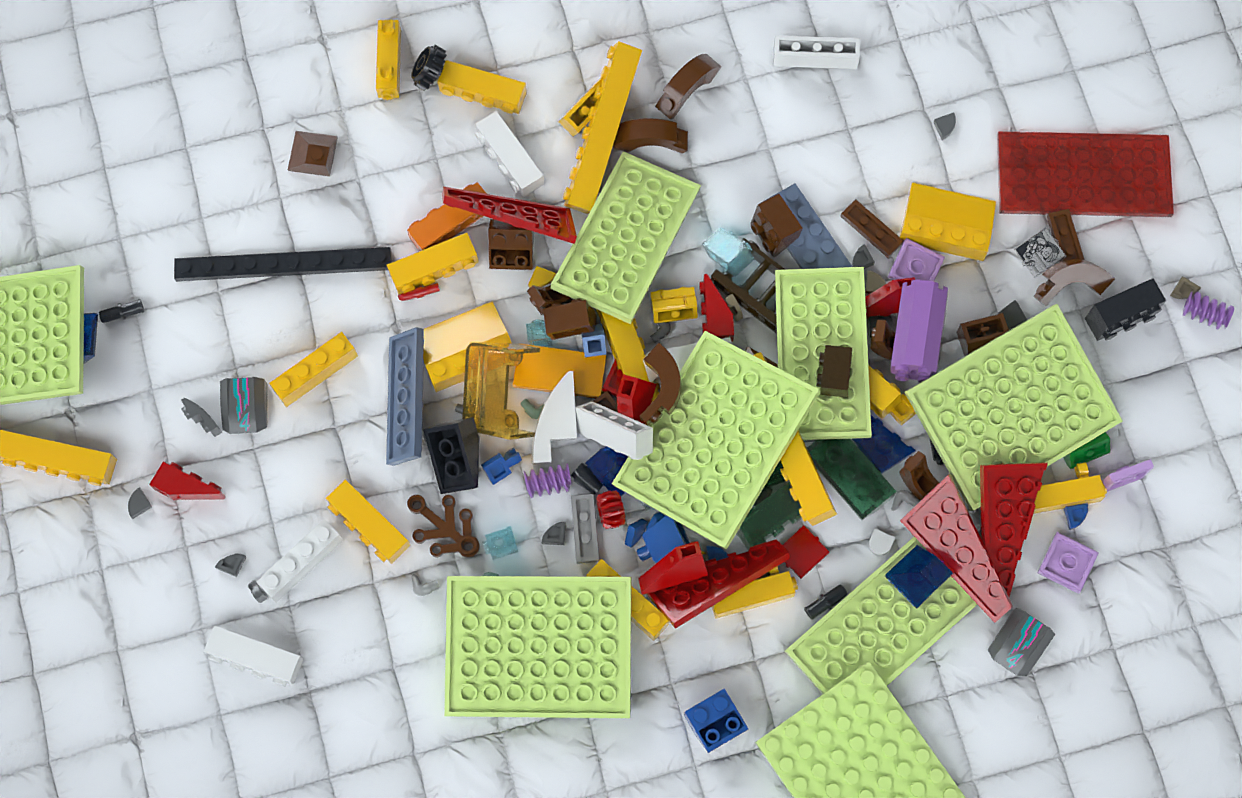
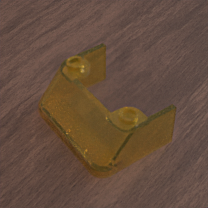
M470 343L466 349L462 419L474 417L477 431L480 434L509 440L535 437V432L519 429V417L515 411L507 409L509 366L519 365L522 362L523 353L540 352V348L511 343Z

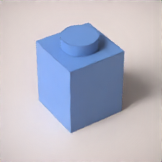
M602 323L596 324L594 332L581 334L585 357L607 354Z

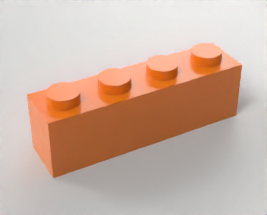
M478 182L473 185L470 184L463 189L487 194ZM444 204L438 209H432L422 220L413 222L409 229H407V232L417 249L422 251L453 238L483 216Z

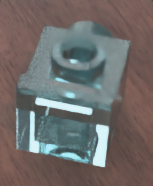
M534 320L526 324L529 345L553 346L552 340L546 334L544 320Z
M511 526L486 534L487 541L482 542L486 555L491 554L492 560L518 552ZM502 539L503 544L497 546L495 544V541Z

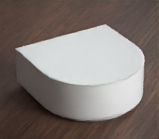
M875 528L869 539V549L875 555H885L891 549L896 537Z

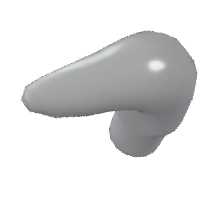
M900 490L895 495L891 510H897L903 501L915 507L920 500L909 491Z
M414 574L412 575L413 591L418 596L428 595L440 588L436 580L421 585L419 578Z

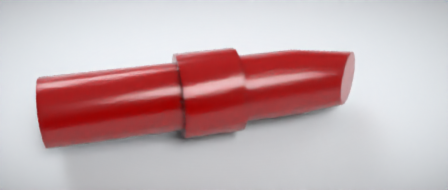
M438 283L424 287L420 286L415 288V290L399 294L398 299L401 301L424 297V295L439 292L440 289Z

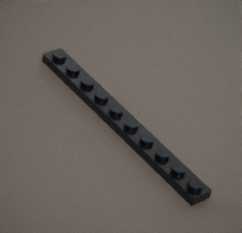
M391 247L174 258V279L176 282L385 271L388 270L387 264L392 263Z

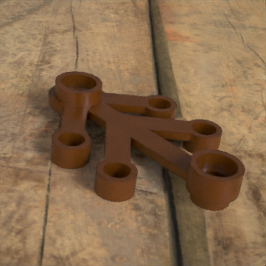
M412 495L408 499L407 506L412 513L423 515L439 528L425 531L422 529L415 530L412 537L416 543L422 544L426 540L451 538L456 542L441 545L440 543L432 544L430 546V553L433 557L439 558L443 554L459 552L461 556L471 558L479 552V541L476 537L472 536L471 521L473 514L471 510L465 508L459 512V518L463 524V536L455 529L454 507L456 501L452 495H445L442 498L446 522L426 507V502L421 495ZM447 499L453 500L450 506L445 505ZM420 502L421 507L419 509L413 508L414 503ZM467 512L470 514L468 519L462 518L463 513ZM418 533L424 534L421 540L416 539ZM470 543L473 545V548L465 550V545ZM435 547L441 548L438 554L433 553Z

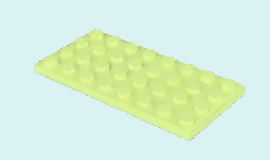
M623 151L579 231L575 244H572L554 277L550 288L573 299L586 300L589 306L631 324L701 185Z
M864 267L775 270L778 368L821 390V387H816L817 375L818 373L822 374L823 366H819L820 352H825V345L852 347L848 398L819 394L798 429L802 439L871 438Z
M913 537L786 649L785 653L822 694L867 662L871 663L885 685L888 686L977 604L925 547Z

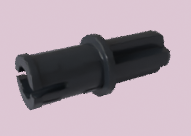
M141 299L126 304L118 303V306L99 311V318L102 323L120 318L125 320L127 316L143 313L144 307Z
M840 584L825 595L820 594V598L804 607V610L808 617L813 620L827 609L831 610V606L845 598L848 593L844 586Z

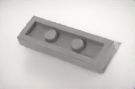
M593 494L571 496L576 563L599 562Z

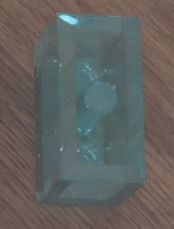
M722 227L702 243L708 256L735 277L754 260L749 244L744 240L742 242L739 241L738 237L731 230L727 232Z

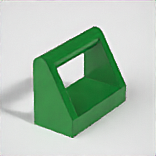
M1104 432L1064 456L1063 458L1067 466L1073 469L1077 467V464L1087 463L1110 453V437Z

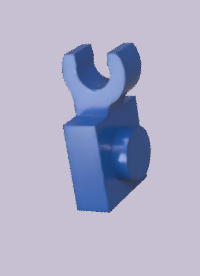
M512 448L505 453L504 457L498 453L481 464V467L494 485L510 475L512 472L509 468L521 462L522 458Z

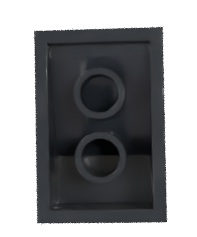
M474 417L440 423L424 429L423 432L440 494L477 488L479 435Z

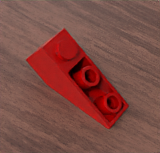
M704 274L703 282H699L700 295H704V302H701V315H705L706 323H702V335L704 331H707L720 339L730 337L731 342H733V313L708 274Z
M915 278L892 280L866 296V319L870 316H890L893 313H899L903 283L907 282V286H909Z
M623 374L617 393L618 413L643 423L640 415L651 404L657 384Z
M163 461L149 484L155 491L173 500H224L226 497L221 492L222 488L213 482L209 484L202 482V477L193 472H190V474L183 472L184 468L174 462H171L169 465Z
M695 541L674 548L638 578L641 594L653 593L657 590L708 576L699 542Z

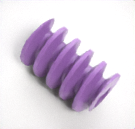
M1191 292L1184 305L1182 316H1186L1188 312H1191L1192 320L1199 315L1200 323L1208 319L1207 326H1211L1213 322H1216L1217 330L1222 325L1226 329L1235 308L1230 305L1226 309L1225 302H1221L1218 305L1217 299H1212L1209 302V296L1205 295L1201 299V293L1196 292L1192 296Z
M566 463L565 470L562 469L560 464L557 465L556 472H554L551 466H548L547 473L541 467L538 475H536L534 469H531L530 476H527L524 471L526 489L531 498L534 497L535 491H537L540 497L543 496L544 489L548 495L552 494L553 488L559 494L561 486L564 487L566 492H569L570 485H572L568 463Z

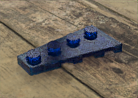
M871 415V438H852V440L880 476L913 455L916 450L911 445H906L898 434L892 433L887 429L880 419H875Z

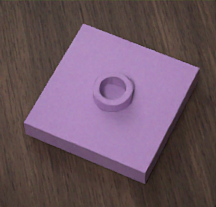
M906 238L887 278L896 280L914 277L915 280L935 281L945 257Z
M1150 459L1131 467L1124 466L1116 470V472L1109 474L1102 483L1107 488V491L1116 489L1144 478L1153 469L1154 465Z
M1057 532L1037 573L1079 594L1099 552Z

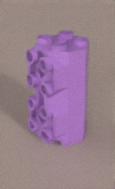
M913 280L909 286H907V282L903 283L891 361V373L896 375V380L908 381L912 379L918 380L920 383L937 373L948 297V288L943 286V290L938 288L939 283L925 280Z

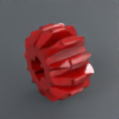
M610 490L597 495L596 503L603 527L605 529H614L624 525L626 516L619 492Z

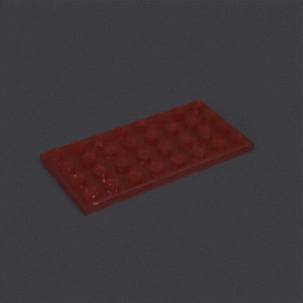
M1002 131L997 133L999 214L1047 215L1048 213L1069 209L1071 215L1172 217L1174 214L1169 135Z

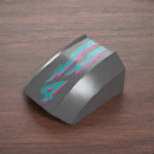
M258 377L225 378L220 381L222 429L229 434L257 433L267 428V382L265 379Z
M1015 608L991 643L988 652L994 661L1015 675L1027 676L1055 636V633L1050 627L1044 625L1026 611Z

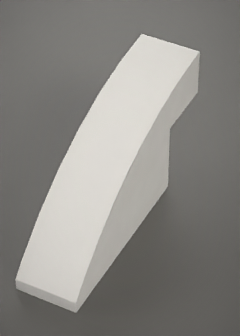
M568 371L560 380L542 408L533 437L532 464L551 463L550 441L575 440L577 438L573 371Z

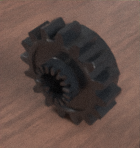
M435 44L434 47L428 46L420 53L411 73V78L414 81L413 85L425 91L429 89L430 84H434V81L441 75L440 72L442 73L443 64L445 63L444 59L447 56L445 54L446 50Z

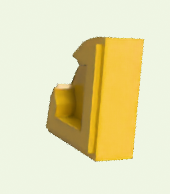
M536 266L528 287L530 288L533 285L539 287L546 286L552 283L556 273Z

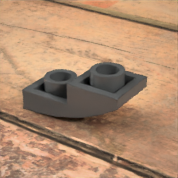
M187 398L181 399L184 405L181 410L188 420L192 418L196 424L200 422L205 432H211L214 437L222 433L218 425L203 408Z

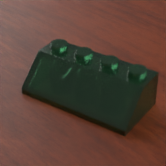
M817 439L807 447L816 469L861 520L872 515L894 498L897 491L851 439Z
M790 482L749 511L736 533L748 551L752 546L767 542L766 540L772 535L774 538L778 537L785 531L784 527L790 522L794 525L802 519L798 510L802 507L799 500L794 501L789 489L792 488Z

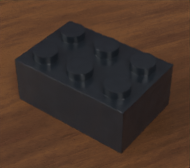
M1154 278L1094 304L1085 320L1097 341L1103 338L1107 341L1117 336V332L1121 330L1127 332L1135 328L1136 324L1141 321L1148 323L1155 319V315L1162 310L1161 307L1166 302V299Z

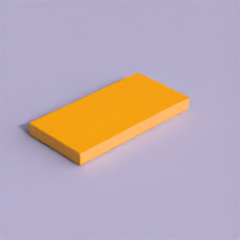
M519 343L513 387L552 392L567 372L573 371L574 396L596 399L601 395L606 355L585 357L584 352Z

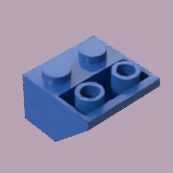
M725 688L684 712V717L692 731L708 753L749 730Z

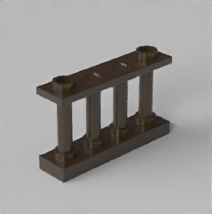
M743 238L740 246L743 252L726 272L721 273L716 269L711 275V281L725 295L733 294L743 309L777 334L776 311L772 312L766 307V303L776 293L775 280L760 298L755 299L749 294V290L766 270L775 275V270L786 269L762 252L754 241H748ZM752 257L760 265L743 285L738 286L732 281V277L747 259Z

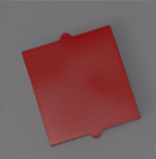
M804 525L783 544L791 557L785 561L786 567H790L800 579L830 553L819 541V537H815Z

